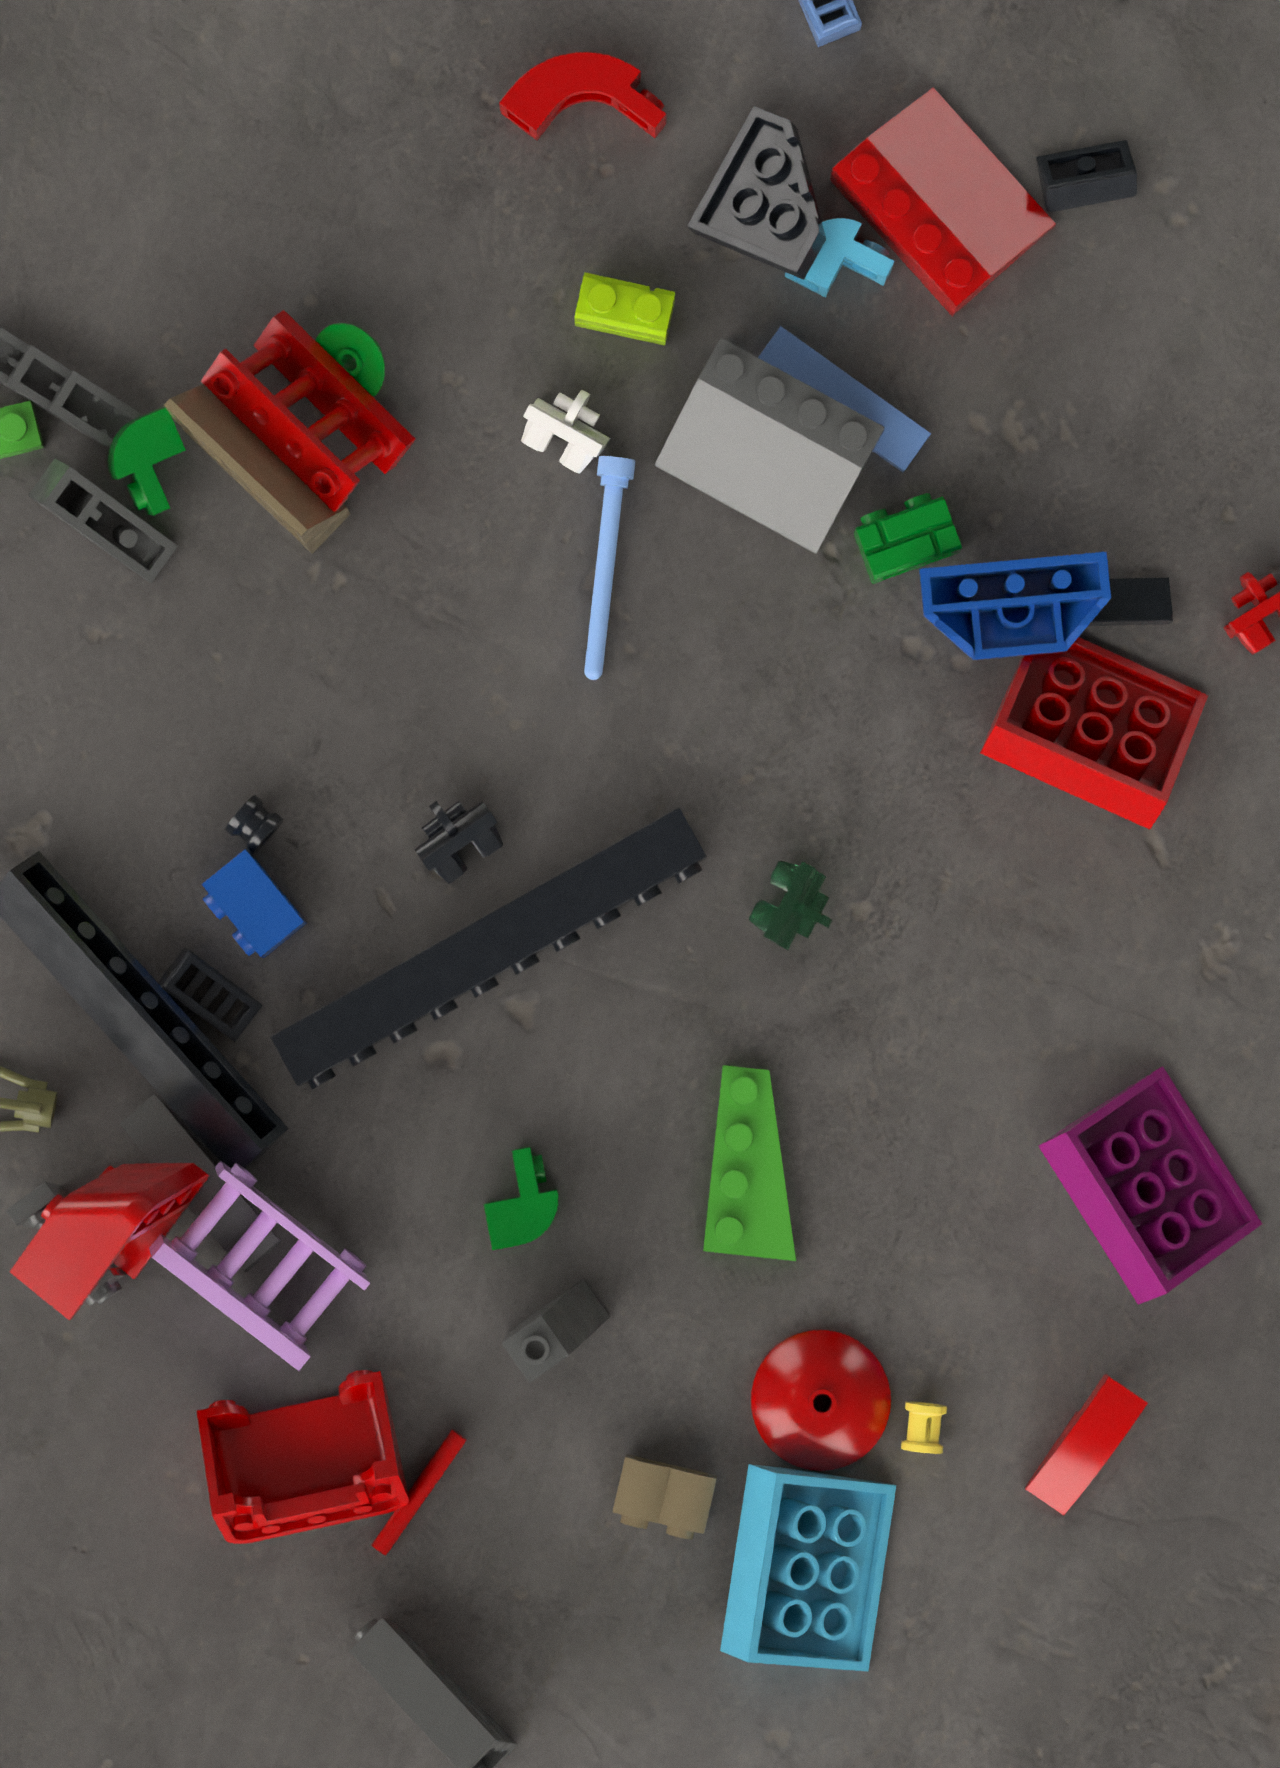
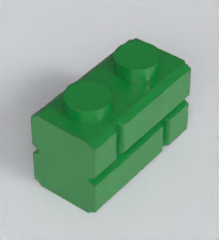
M925 493L905 501L906 510L888 515L886 509H881L860 518L862 526L856 527L853 533L872 585L960 553L962 550L961 542L943 496L932 500L930 493Z

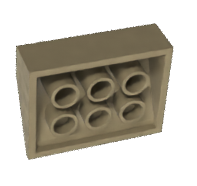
M204 384L171 397L164 404L178 426L312 554L350 515L344 503L337 511L333 512Z

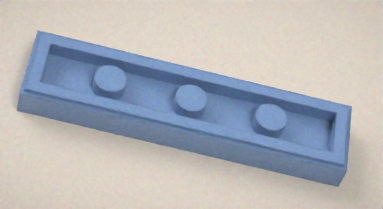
M781 326L758 357L884 426V432L873 452L902 473L905 472L931 435L926 429Z

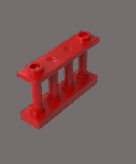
M285 310L271 319L253 346L258 350L240 363L227 349H224L219 353L201 380L333 512L342 506L360 482V479L355 475L356 472L372 461L384 474L388 473L398 464L416 440ZM271 364L291 382V384L275 395L255 377V375ZM304 397L325 415L308 428L288 410L289 407ZM338 429L357 447L355 451L342 460L335 456L321 442Z

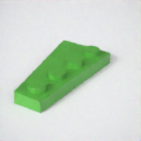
M722 1066L703 1251L796 1261L769 1070Z

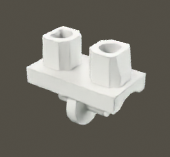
M584 390L579 392L575 400L559 392L553 404L568 412L567 414L537 398L534 404H529L523 416L528 421L521 442L536 451L544 452L554 434L569 443L559 462L578 474L587 467L594 457L599 456L605 450L611 438L578 420L580 419L594 427L600 414L585 407L591 394Z

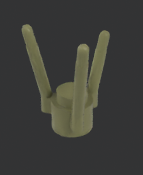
M0 1066L1 1078L28 1089V1091L19 1090L17 1100L0 1097V1108L15 1110L14 1118L23 1119L0 1121V1132L24 1130L39 1133L40 1127L51 1128L58 1092L47 1090L48 1082L33 1080Z

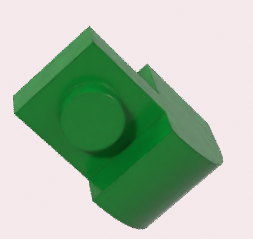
M165 407L135 418L125 424L113 438L108 453V469L111 479L118 480L130 475L133 482L127 484V489L136 509L144 508L147 515L152 516L170 509L152 465L186 451L174 421Z
M532 1147L512 1150L520 1196L484 1203L492 1251L527 1244L537 1239L549 1228L557 1213L559 1190L554 1189L540 1192L539 1183L547 1182L542 1154L533 1156Z

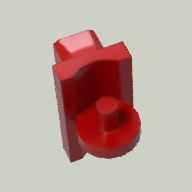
M1250 572L1240 576L1239 579L1244 590L1231 597V600L1237 609H1240L1249 602H1252L1255 607L1223 627L1230 639L1237 635L1240 642L1252 655L1276 641L1263 621L1264 618L1275 611L1280 617V592L1270 598H1267L1265 594L1278 585L1271 573L1259 581Z

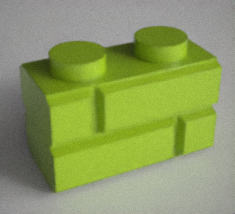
M584 272L574 316L575 326L665 346L675 304V292L660 288L650 291V287L646 285Z

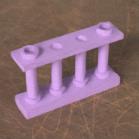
M220 1161L215 1170L218 1177L226 1183L181 1238L176 1236L170 1241L160 1234L149 1248L151 1256L299 1371L311 1357L307 1347L303 1344L307 1340L306 1332L349 1280L365 1291L370 1284L366 1274L362 1272L366 1264L346 1248L339 1254L256 1189L254 1184L258 1180L241 1165L235 1163L230 1168ZM241 1194L261 1209L262 1212L218 1266L212 1265L207 1270L194 1259L198 1254L195 1249ZM276 1223H279L299 1240L255 1294L249 1293L244 1298L231 1288L234 1284L232 1277ZM314 1251L335 1268L290 1323L285 1321L280 1326L267 1316L271 1311L268 1306Z

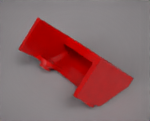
M195 1163L122 1164L116 1168L110 1165L95 1180L71 1192L65 1198L57 1194L48 1203L41 1214V1217L46 1221L9 1272L65 1318L71 1320L112 1263L131 1278L135 1279L138 1277L152 1257L149 1250L150 1246L160 1234L167 1237L201 1190L209 1174Z

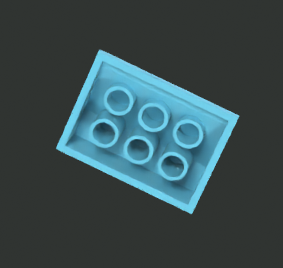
M748 1464L720 1651L749 1663L869 1671L896 1485L790 1468Z

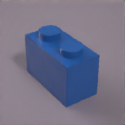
M246 849L202 883V886L208 892L202 899L219 920L227 915L238 929L232 934L233 938L248 956L256 951L260 957H267L308 924L256 858Z

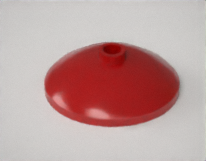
M832 1330L804 1331L778 1343L759 1365L751 1389L752 1415L756 1428L764 1442L777 1456L786 1462L808 1470L826 1471L839 1469L865 1456L882 1436L891 1409L889 1382L876 1356L855 1338ZM819 1394H826L831 1398V1405L826 1411H818L813 1406V1401Z

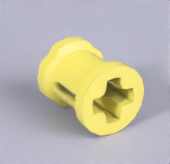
M906 1401L905 1409L909 1411L907 1438L901 1441V1449L920 1453L942 1454L943 1446L939 1444L941 1417L947 1414V1406Z

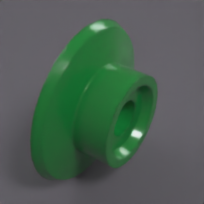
M336 323L325 327L318 334L315 341L374 397L381 389L385 377V362L378 342L363 329L351 324Z

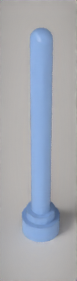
M599 456L597 476L601 477L600 485L605 486L584 668L586 677L591 680L599 679L603 673L623 488H628L629 480L634 479L635 460L622 457Z

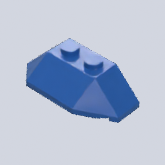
M1107 552L919 569L923 616L972 660L1066 652L1111 599Z

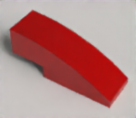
M1104 1374L1081 1410L1075 1412L1025 1486V1489L1062 1515H1065L1116 1450L1148 1402L1107 1374Z

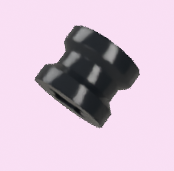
M254 795L237 811L227 824L225 830L231 836H240L246 842V849L255 854L277 831L283 822V818L277 813L266 811L263 808L262 800Z

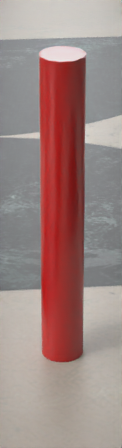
M453 1429L450 1431L408 1491L409 1503L394 1511L371 1544L373 1548L387 1556L467 1441L464 1436Z

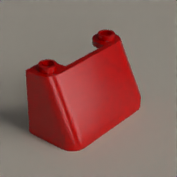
M359 1370L348 1374L346 1380L339 1385V1395L253 1414H249L245 1407L236 1405V1402L233 1400L216 1401L210 1404L208 1408L196 1411L211 1512L227 1542L233 1544L253 1543L391 1513L409 1503L385 1381L381 1371Z

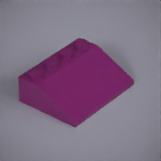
M1163 1066L1078 1118L1039 1145L1040 1150L1138 1305L1169 1293L1262 1225V1222Z

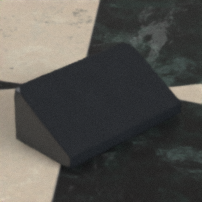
M1127 140L1036 157L1047 212L1130 198L1137 194V171Z
M1169 577L1109 579L1111 599L1088 626L1170 624L1173 622V610Z

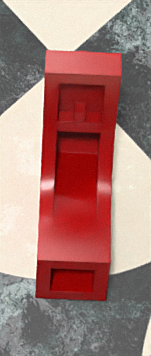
M576 52L550 58L521 76L499 102L501 114L537 141L558 114L566 108L581 102L591 101L607 104L621 112L653 138H656L666 125V113L662 111L665 105L662 101L646 89H642L640 93L635 90L641 83V71L621 59L600 53Z

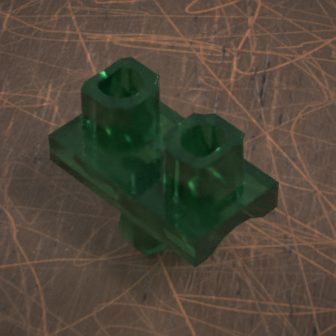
M779 861L771 875L770 883L786 893L779 907L761 899L756 903L749 921L765 933L763 935L765 938L787 951L796 934L808 939L816 923L829 929L833 920L822 914L829 897L819 892L826 876L805 862L798 866Z

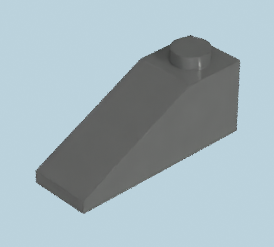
M56 458L28 495L149 583L153 582L178 547L72 467Z

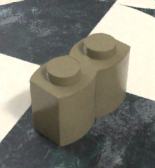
M626 1454L612 1512L620 1514V1523L647 1529L649 1521L667 1526L666 1534L693 1540L695 1532L701 1534L705 1532L717 1475Z

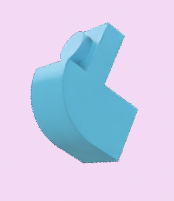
M836 218L822 222L826 241L805 279L803 280L785 272L786 278L826 298L842 265L884 286L895 261L887 257L889 251L881 245L869 240H864L863 244L855 241L862 223L851 219Z

